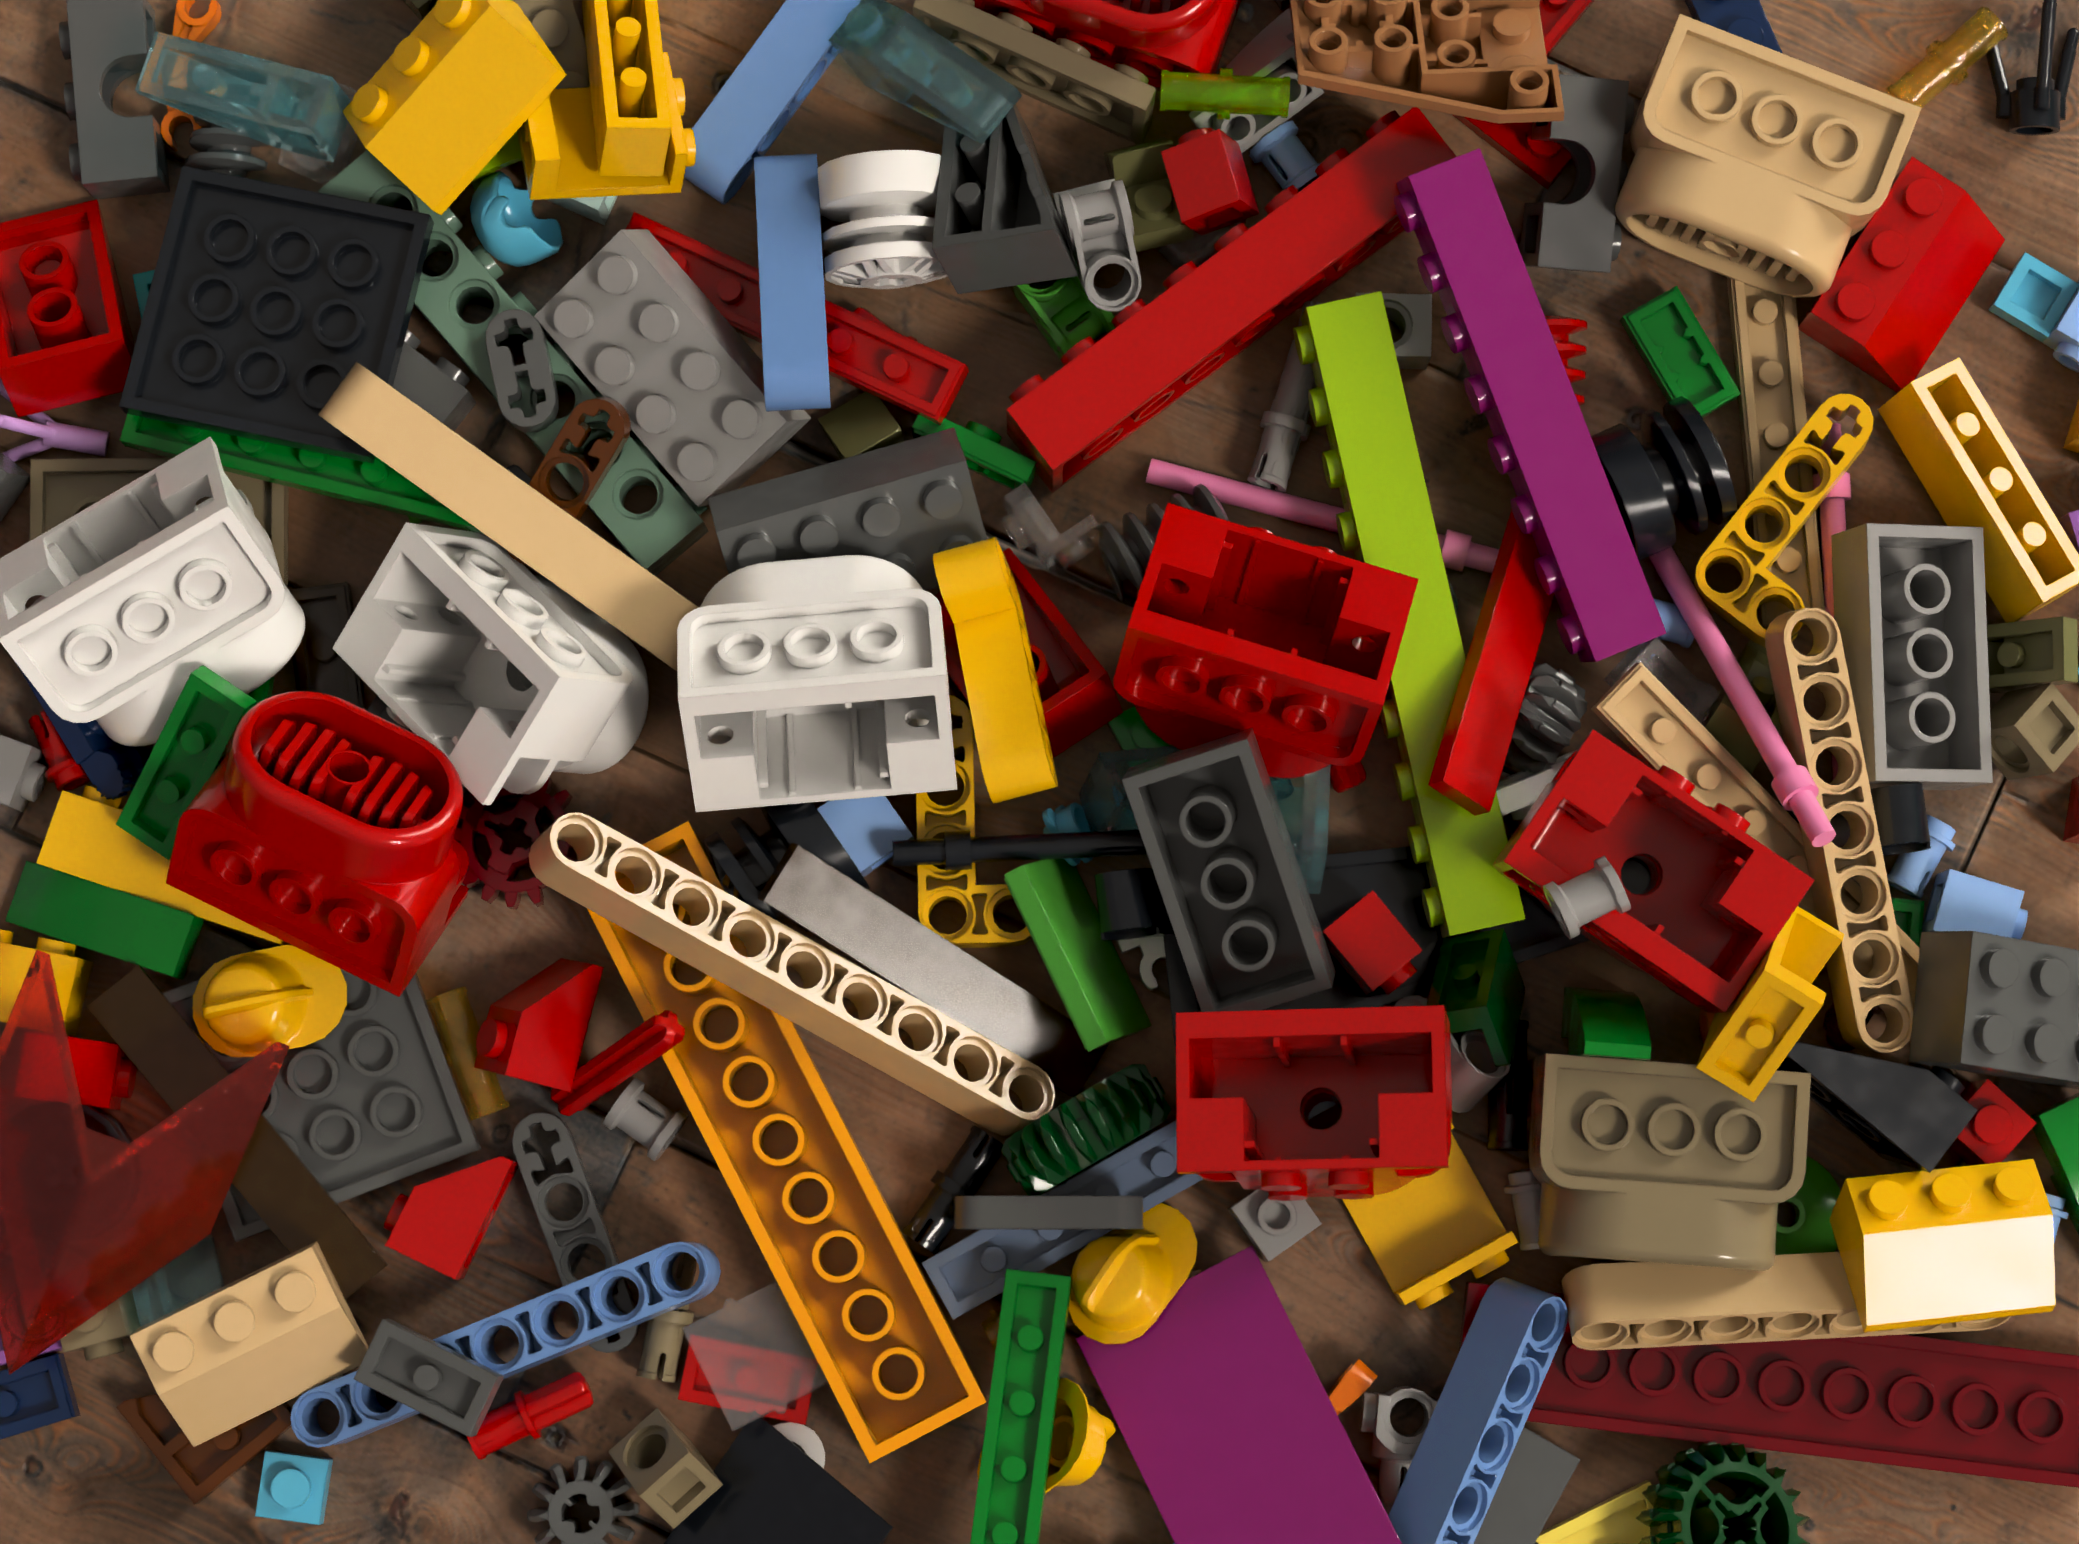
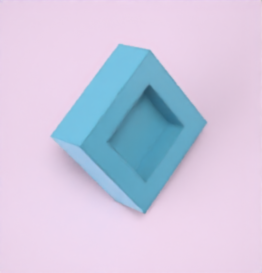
M2025 252L2018 259L1988 310L2040 342H2043L2050 335L2079 284Z
M274 1450L265 1451L255 1516L315 1525L324 1524L333 1459Z

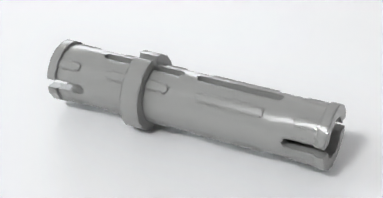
M1312 301L1304 302L1298 326H1302L1301 317L1305 308L1315 305ZM1295 340L1292 341L1271 409L1263 413L1260 426L1264 428L1256 458L1247 478L1250 483L1271 490H1274L1275 487V490L1279 492H1286L1291 468L1300 442L1307 441L1311 426L1307 424L1310 414L1308 389L1317 388L1311 363L1301 365Z

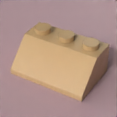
M317 1241L137 1328L130 1335L131 1341L158 1396L193 1447L360 1366L369 1348Z

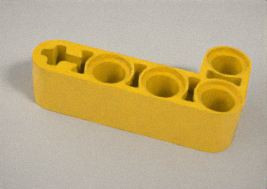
M1838 394L1829 397L1820 405L1706 549L1696 566L1694 586L1705 605L1753 642L1765 647V634L1767 630L1759 624L1756 616L1757 610L1761 605L1770 601H1779L1785 604L1790 611L1805 608L1802 598L1797 592L1769 571L1770 567L1861 454L1873 430V415L1870 407L1863 399L1853 394ZM1846 415L1852 417L1855 420L1852 432L1856 437L1854 438L1847 433L1842 435L1832 447L1828 457L1820 448L1828 439L1833 425L1829 418L1831 417L1833 420L1840 422ZM1812 441L1814 445L1807 444V442ZM1831 459L1838 461V464H1833ZM1807 463L1818 471L1821 479L1820 485L1809 492H1798L1788 485L1785 471L1794 464ZM1757 513H1768L1778 520L1781 534L1774 541L1768 543L1757 542L1747 534L1745 528L1747 519ZM1721 562L1735 566L1742 578L1740 586L1729 593H1719L1713 590L1707 584L1705 573L1712 565ZM1798 621L1791 632V641L1796 639L1803 625L1802 622Z
M997 537L934 553L933 563L938 585L955 628L981 769L991 801L994 804L1058 787L1024 612L1015 580Z
M949 695L952 722L962 724V728L952 730L954 757L965 754L963 762L955 759L956 777L964 785V791L957 802L948 806L934 803L927 795V792L916 793L917 839L943 838L944 832L970 831V836L976 837L973 723L970 710L966 704L954 695ZM972 863V869L947 871L939 869L934 865H917L918 916L920 923L959 948L1015 947L1024 945L1032 939L1027 926L1019 932L1010 933L1003 931L996 925L993 918L995 909L1001 902L1013 899L1006 884L977 885L976 863ZM946 900L956 901L963 906L967 914L963 927L952 934H943L936 931L929 920L934 906Z

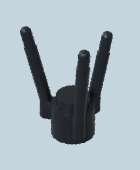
M2044 0L2042 4L2037 77L2018 79L2016 81V90L2012 92L2009 90L1990 14L1986 10L1978 13L1981 37L1996 93V118L2009 119V132L2012 134L2027 136L2054 134L2060 131V121L2066 119V96L2076 57L2079 30L2077 28H2070L2068 30L2056 80L2051 79L2057 9L2056 0Z

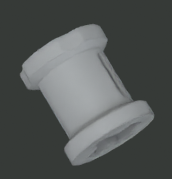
M1605 856L1594 860L1593 869L1561 885H1557L1552 881L1543 886L1549 906L1569 939L1580 935L1581 926L1613 910L1622 914L1631 909L1626 891L1613 866Z
M635 1078L616 1100L602 1124L610 1130L616 1127L620 1128L648 1149L647 1157L655 1162L672 1143L689 1115L682 1110L672 1112L643 1091L645 1083Z

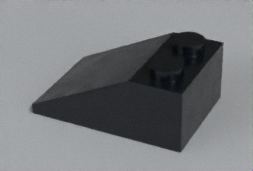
M1797 1041L1776 1070L1811 1073L1810 1099L1882 1159L1929 1173L1977 1112V1109L1960 1096L1965 1089L1963 1084L1938 1066H1931L1927 1070L1922 1065L1911 1063L1909 1060L1906 1064Z

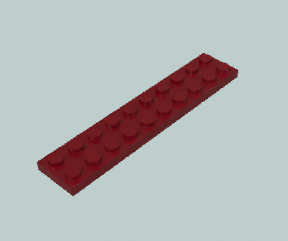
M1466 1282L1459 1351L1482 1298L1490 1285ZM1548 1292L1550 1294L1560 1297L1565 1302L1564 1295L1562 1293ZM1567 1321L1564 1335L1527 1418V1421L1704 1443L1716 1442L1721 1445L1734 1442L1744 1444L1746 1448L2079 1488V1356L1911 1335L1584 1350L1572 1343L1569 1322Z

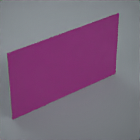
M1252 1245L1187 1279L1165 1307L1157 1321L1143 1336L1125 1344H1103L1085 1335L1076 1339L1175 1544H1402Z

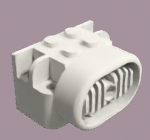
M211 437L204 439L0 558V643L49 707L60 718L73 723H88L96 720L109 738L125 746H146L157 742L190 674L202 665L248 694L263 685L283 668L299 647L305 631L306 621L304 612L282 581L269 535L255 517L252 504L242 490L236 489L224 473L217 445ZM203 497H210L209 499L205 500L204 502L196 506V502ZM35 595H42L28 609L26 608L25 604L29 598Z
M406 522L332 648L388 706L386 712L395 722L426 739L448 757L458 772L461 783L482 805H492L502 787L510 793H534L546 783L552 772L591 774L610 768L624 758L634 746L641 734L647 716L649 703L648 677L643 660L628 637L544 576L533 575L522 563L514 560L505 548L491 538L472 531Z
M843 555L757 563L740 568L722 578L708 592L701 607L690 611L679 621L677 628L678 703L696 812L957 790L941 605L932 593L923 590L917 580L903 568L887 560L866 555Z

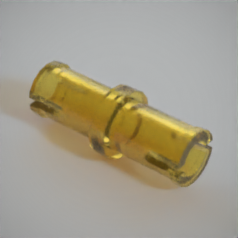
M1981 6L1977 13L1943 42L1937 39L1927 46V55L1893 85L1890 84L1886 88V93L1924 108L1951 83L1959 86L1965 81L1969 75L1967 70L2000 41H2004L2009 36L2006 27L1990 9Z
M463 986L430 998L426 1002L432 1010L447 1054L444 1056L447 1064L454 1070L470 1114L468 1116L470 1121L510 1107L508 1100L506 1101L497 1074L474 1068L478 1055L476 1038L480 1028L467 996V988Z

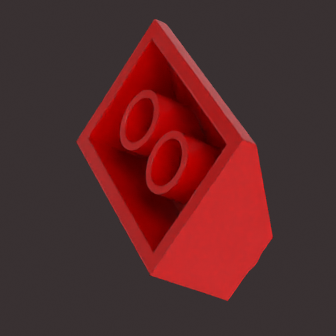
M1912 156L1895 177L1889 194L1881 207L1860 231L1844 255L1830 289L1816 298L1799 324L1798 329L1898 393L1915 380L2005 239L1966 190Z

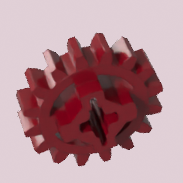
M550 777L538 791L531 794L510 793L502 787L492 805H482L469 791L470 796L475 802L470 808L462 806L460 819L463 820L462 828H456L454 840L461 843L469 858L468 867L470 869L467 871L462 884L467 888H472L480 882H484L482 900L491 904L498 897L499 893L503 892L505 893L507 907L517 910L521 901V895L528 894L531 901L537 907L544 905L542 889L547 886L536 877L523 881H511L516 878L520 869L530 866L528 857L530 847L527 850L522 847H516L512 854L509 855L510 845L492 828L498 827L504 831L509 829L517 832L523 824H526L524 833L534 843L544 832L542 824L547 816L545 814L547 808L553 814L555 820L567 814L564 809L569 805L573 797L566 789L558 792L553 797L550 796L549 793L553 781ZM522 797L512 810L497 815L488 811L503 800ZM476 833L487 838L492 853L487 862L489 865L487 870L477 855L475 845ZM559 840L558 848L562 855L569 860L575 861L570 858L574 848L567 842Z

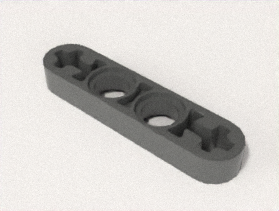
M543 1112L530 1114L522 1119L514 1129L512 1138L513 1152L563 1286L579 1280L571 1272L569 1260L575 1248L582 1244H593L601 1249L606 1262L604 1270L620 1264L574 1137L566 1122L555 1115ZM537 1124H541L545 1131H557L560 1141L551 1146V1152L556 1165L560 1166L569 1159L573 1168L572 1173L554 1174L539 1185L535 1172L548 1171L543 1156L539 1152L528 1153L525 1144L534 1138L532 1128ZM563 1183H569L577 1187L583 1198L582 1210L578 1216L569 1221L557 1220L550 1214L547 1207L548 1194L554 1187ZM624 1277L617 1282L618 1293L612 1294L617 1309L628 1314L634 1310L636 1305L627 1280ZM570 1304L575 1320L578 1325V1312L576 1311L574 1306ZM640 1324L619 1332L620 1339L616 1342H611L610 1337H606L589 1344V1346L596 1351L605 1353L621 1351L631 1345L637 1337Z

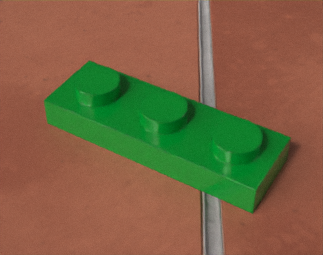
M204 665L193 671L116 825L166 859H171L180 817L230 752L233 735L239 721L257 701Z

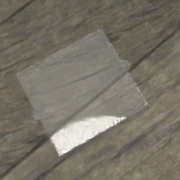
M777 1281L738 1301L734 1298H727L724 1302V1308L682 1328L732 1432L773 1411H776L778 1414H784L787 1411V1404L829 1384Z

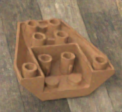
M1289 0L1298 84L1498 124L1564 120V105L1558 65L1547 63L1539 9L1540 0Z

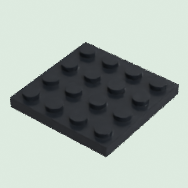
M182 166L119 407L125 414L374 464L375 456L332 426L318 414L356 362L393 387L434 225L429 214Z

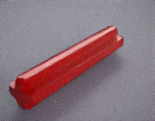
M664 1010L659 1015L652 1016L578 1068L574 1076L571 1092L552 1088L550 1095L551 1099L558 1104V1112L565 1116H571L577 1111H582L683 1041L685 1028L678 1023L677 1014Z

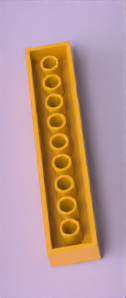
M689 821L643 844L646 848L727 892L718 880L715 868ZM615 872L616 880L620 887L627 892L635 894L634 885L625 874ZM673 903V911L676 917L684 924L691 926L688 912L681 905ZM587 908L644 1022L654 1015H659L664 1010H669L677 1014L678 1023L685 1028L683 1041L664 1053L662 1057L869 1463L986 1403L987 1398L794 1022ZM730 935V942L734 950L740 955L747 957V949L744 943L738 937Z

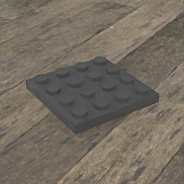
M341 969L347 983V1006L339 1024L325 1038L307 1046L256 1057H230L214 1050L200 1036L193 1019V994L199 980L164 992L168 1000L337 1204L481 1150L417 973H415L401 996L397 997ZM199 1143L235 1242L270 1230L268 1225Z

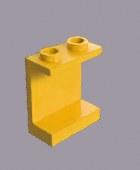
M663 52L671 133L663 177L599 176L590 87L554 89L517 130L530 200L681 193L685 169L695 165L696 144L692 128H683L681 116L685 112L684 83L682 78H673L668 52Z
M1797 906L1726 1013H1715L1696 1068L1754 1103L1823 1006L1826 992L1812 985V983L1842 942L1844 934Z
M1452 1132L1451 1149L1448 1158L1449 1168H1441L1430 1176L1415 1178L1399 1189L1374 1195L1372 1198L1341 1199L1398 1303L1406 1305L1415 1301L1419 1310L1453 1293L1454 1291L1448 1281L1471 1269L1477 1279L1509 1262L1510 1259L1505 1250L1518 1243L1514 1233L1505 1230Z

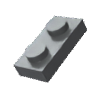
M382 1319L354 1380L468 1437H473L477 1435L504 1375L391 1319Z

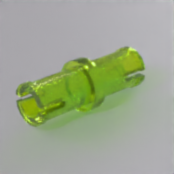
M1220 68L1219 74L1169 72V70H1162L1160 111H1166L1167 109L1217 113V119L1230 120V113L1288 117L1290 77L1274 78L1233 75V68Z

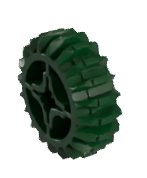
M1131 1064L1079 1093L1007 1138L1001 1149L1008 1163L1006 1167L1015 1182L1020 1183L1028 1196H1040L1164 1122L1171 1111L1164 1097L1165 1091L1157 1077H1152L1145 1064Z
M1708 1442L1699 1445L1695 1450L1690 1448L1678 1452L1673 1457L1674 1463L1662 1465L1659 1470L1655 1471L1659 1483L1648 1486L1647 1490L1642 1492L1653 1506V1509L1644 1510L1636 1517L1640 1522L1650 1527V1536L1642 1538L1638 1544H1810L1798 1536L1797 1527L1804 1525L1810 1517L1801 1513L1795 1514L1792 1503L1795 1502L1801 1492L1793 1488L1783 1490L1781 1487L1786 1469L1778 1467L1766 1469V1453L1758 1451L1746 1453L1744 1444L1734 1442L1722 1446L1720 1443ZM1709 1480L1720 1482L1730 1487L1738 1495L1735 1499L1727 1500L1721 1493L1713 1494L1706 1487L1705 1483Z

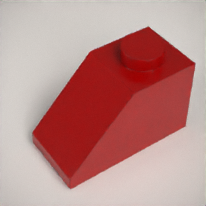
M560 958L491 1004L487 1019L482 1023L477 1034L476 1049L478 1053L474 1068L571 1092L604 967Z
M29 1031L19 1096L53 1102L61 1100L120 1111L122 1098H131L137 1067L128 1059V1056L118 1044Z
M499 1156L414 1186L409 1197L402 1193L399 1194L384 1223L383 1228L391 1232L385 1246L455 1280L464 1279L519 1167L517 1161L509 1157Z

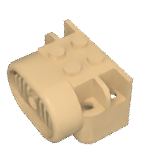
M1679 14L1653 67L1654 72L1640 102L1631 128L1630 142L1635 156L1615 205V212L1619 222L1635 237L1660 251L1733 280L1735 279L1751 287L1779 295L1800 298L1824 294L1833 283L1850 237L1865 227L1887 198L1922 108Z

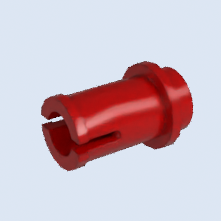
M44 710L40 712L43 720H40L39 715L32 716L28 723L34 731L49 768L45 772L47 782L55 783L57 790L60 792L62 790H73L90 782L82 766L76 764Z

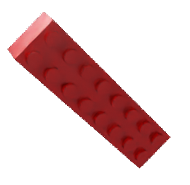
M1413 107L1402 116L1396 110H1393L1381 117L1366 131L1365 134L1369 140L1351 154L1345 147L1334 152L1315 169V173L1319 177L1304 189L1298 191L1292 185L1280 192L1264 207L1268 215L1250 229L1244 223H1240L1230 229L1213 245L1217 253L1198 267L1193 261H1189L1179 267L1162 283L1166 291L1146 305L1142 298L1134 301L1112 319L1111 323L1115 326V329L1095 343L1091 336L1070 348L1060 359L1064 367L1045 381L1039 374L1035 375L1013 391L1009 396L1013 404L1006 409L1007 435L1023 456L1037 462L1036 473L1052 493L1301 309L1304 302L1313 300L1405 231L1394 204V197L1400 195L1396 183L1409 175L1457 157L1419 108Z

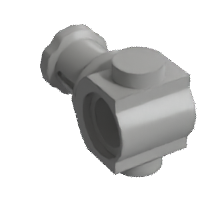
M1409 1386L1395 1387L1386 1393L1364 1392L1362 1396L1360 1431L1373 1434L1371 1456L1380 1459L1377 1495L1388 1515L1399 1492L1401 1469L1404 1467V1481L1439 1400L1431 1398L1425 1392ZM1404 1398H1413L1420 1402L1424 1409L1423 1424L1418 1431L1412 1434H1399L1391 1425V1410L1398 1401Z

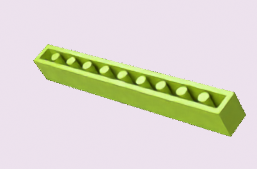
M1382 291L1306 307L1301 317L1302 326L1294 327L1293 329L1294 340L1301 365L1311 363L1317 388L1308 389V401L1315 427L1325 425L1331 450L1322 452V462L1329 489L1340 488L1345 512L1336 514V523L1342 548L1344 551L1354 550L1355 558L1358 561L1419 579L1387 690V700L1384 701L1380 718L1386 738L1396 737L1402 762L1393 764V774L1399 798L1401 801L1411 800L1416 825L1407 827V834L1415 864L1425 862L1431 888L1421 890L1427 922L1430 927L1439 925L1442 938L1524 920L1525 915L1518 885L1493 867V863L1508 842L1497 793H1495L1490 812L1474 816L1428 785L1466 657Z

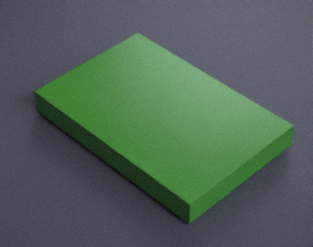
M1046 859L1021 865L1004 874L1005 883L1085 1050L1087 1049L1088 1052L1151 1027L1152 1024L1112 941L1101 940L1099 914L1076 866H1071L1065 859Z

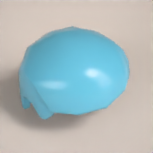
M497 171L482 180L472 196L470 205L472 225L484 249L498 261L515 267L531 265L558 253L563 245L561 227L558 221L552 218H537L532 211L534 200L529 199L528 190L514 187L510 177L501 171Z

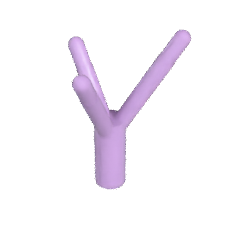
M0 378V394L11 403ZM44 412L27 415L34 422L0 414V428L40 437L2 453L13 462L52 447L106 456L110 432L58 423Z

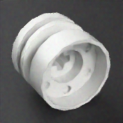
M920 150L868 151L845 155L827 161L817 168L820 213L829 220L844 222L822 233L823 249L832 253L824 258L826 281L835 285L852 288L898 289L947 277L932 249L935 218L929 217L936 213L941 155Z

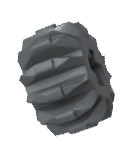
M1534 662L1506 756L1505 764L1508 766H1515L1523 772L1529 771L1533 774L1543 770L1547 763L1556 762L1559 753L1564 747L1570 746V739L1573 734L1581 728L1579 720L1587 711L1588 703L1585 700V690L1575 683L1576 680L1560 668L1556 670L1547 663L1539 664Z
M586 1455L577 1456L573 1465L574 1480L561 1463L554 1464L549 1470L559 1489L557 1490L541 1482L536 1483L532 1489V1492L538 1498L549 1502L548 1507H537L527 1512L529 1521H549L550 1528L535 1537L536 1544H548L555 1537L562 1541L560 1544H614L608 1535L609 1533L621 1540H632L635 1530L629 1525L618 1521V1517L638 1514L640 1512V1504L632 1501L619 1503L617 1498L618 1495L628 1491L632 1485L626 1477L617 1481L612 1487L606 1483L614 1466L613 1462L609 1460L602 1461L592 1478L590 1477L588 1457ZM576 1494H585L588 1505L599 1506L600 1517L589 1521L592 1529H582L579 1518L569 1517L568 1506L579 1502L575 1496Z

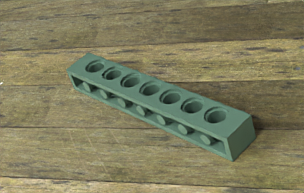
M366 150L319 189L318 192L389 207L400 204L412 207L414 212L431 216L434 225L425 260L434 252L446 251L453 254V262L446 273L436 277L423 274L422 269L414 306L498 402L486 347V330L489 322L498 313L508 309H520L530 313L533 317L538 312L537 309L521 291L510 298L496 280L504 272L480 244L472 251L465 246L456 235L464 226L449 208L442 215L434 212L376 157ZM483 297L494 302L493 312L484 322L471 324L463 320L464 308L471 300ZM519 325L511 326L508 328L509 338L499 341V347L508 346L510 349L515 345L523 344L527 340H532L533 334H524ZM547 340L557 392L567 391L575 395L574 408L585 400L603 397L597 389L592 393L577 374L581 370L556 342L551 345ZM529 377L519 378L522 399L512 402V408H521L526 417L537 415L536 404L546 401V395H536L530 385ZM606 411L594 417L586 415L584 422L592 428L588 439L583 446L578 448L570 441L566 449L584 455L586 447L593 440L603 437L612 439L614 431L607 426L610 415ZM571 412L563 418L555 419L546 429L539 432L525 433L544 457ZM629 435L627 442L589 502L588 508L635 562L657 576L709 532L704 521L700 518V515L708 508L706 506L698 507L679 484L674 487L659 470L662 465L638 437L633 440ZM570 463L558 464L555 467L556 471L574 492L579 495L584 484L580 470ZM639 485H648L655 488L658 496L651 510L642 514H634L625 509V498L631 489Z

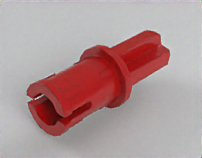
M574 1372L525 1395L520 1390L514 1393V1401L486 1414L476 1436L466 1437L476 1457L480 1460L529 1435L536 1440L542 1437V1429L590 1408L594 1403L591 1388L581 1372Z

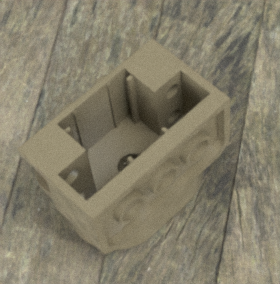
M1548 1053L1528 1060L1527 1074H1533L1531 1117H1528L1527 1131H1530L1528 1157L1531 1171L1535 1178L1541 1182L1538 1231L1539 1249L1546 1255L1571 1258L1654 1262L1754 1271L1770 1269L1775 1262L1778 1203L1785 1202L1796 1195L1803 1186L1806 1174L1811 1073L1776 1071L1753 1103L1697 1069L1696 1064Z

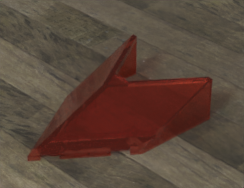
M36 950L0 1039V1334L9 1375L211 1233L290 1046L280 1042L274 1043L130 1144L88 1129L84 1118L50 955Z

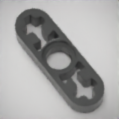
M954 1196V1229H1143V1196Z

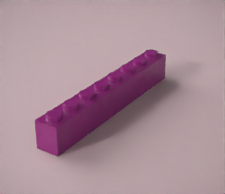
M1478 148L1400 180L1396 183L1400 195L1394 197L1397 215L1407 233L1415 231L1423 255L1417 258L1421 277L1430 293L1437 291L1447 314V316L1441 318L1443 334L1451 351L1454 354L1461 352L1470 374L1469 377L1464 379L1468 399L1477 414L1485 413L1493 433V437L1487 440L1490 456L1498 472L1501 475L1508 473L1517 495V497L1512 498L1510 501L1512 512L1524 535L1531 533L1540 555V557L1534 559V568L1546 594L1554 593L1563 615L1562 618L1557 619V627L1565 648L1571 655L1578 653L1581 662H1597L1667 634L1481 149Z

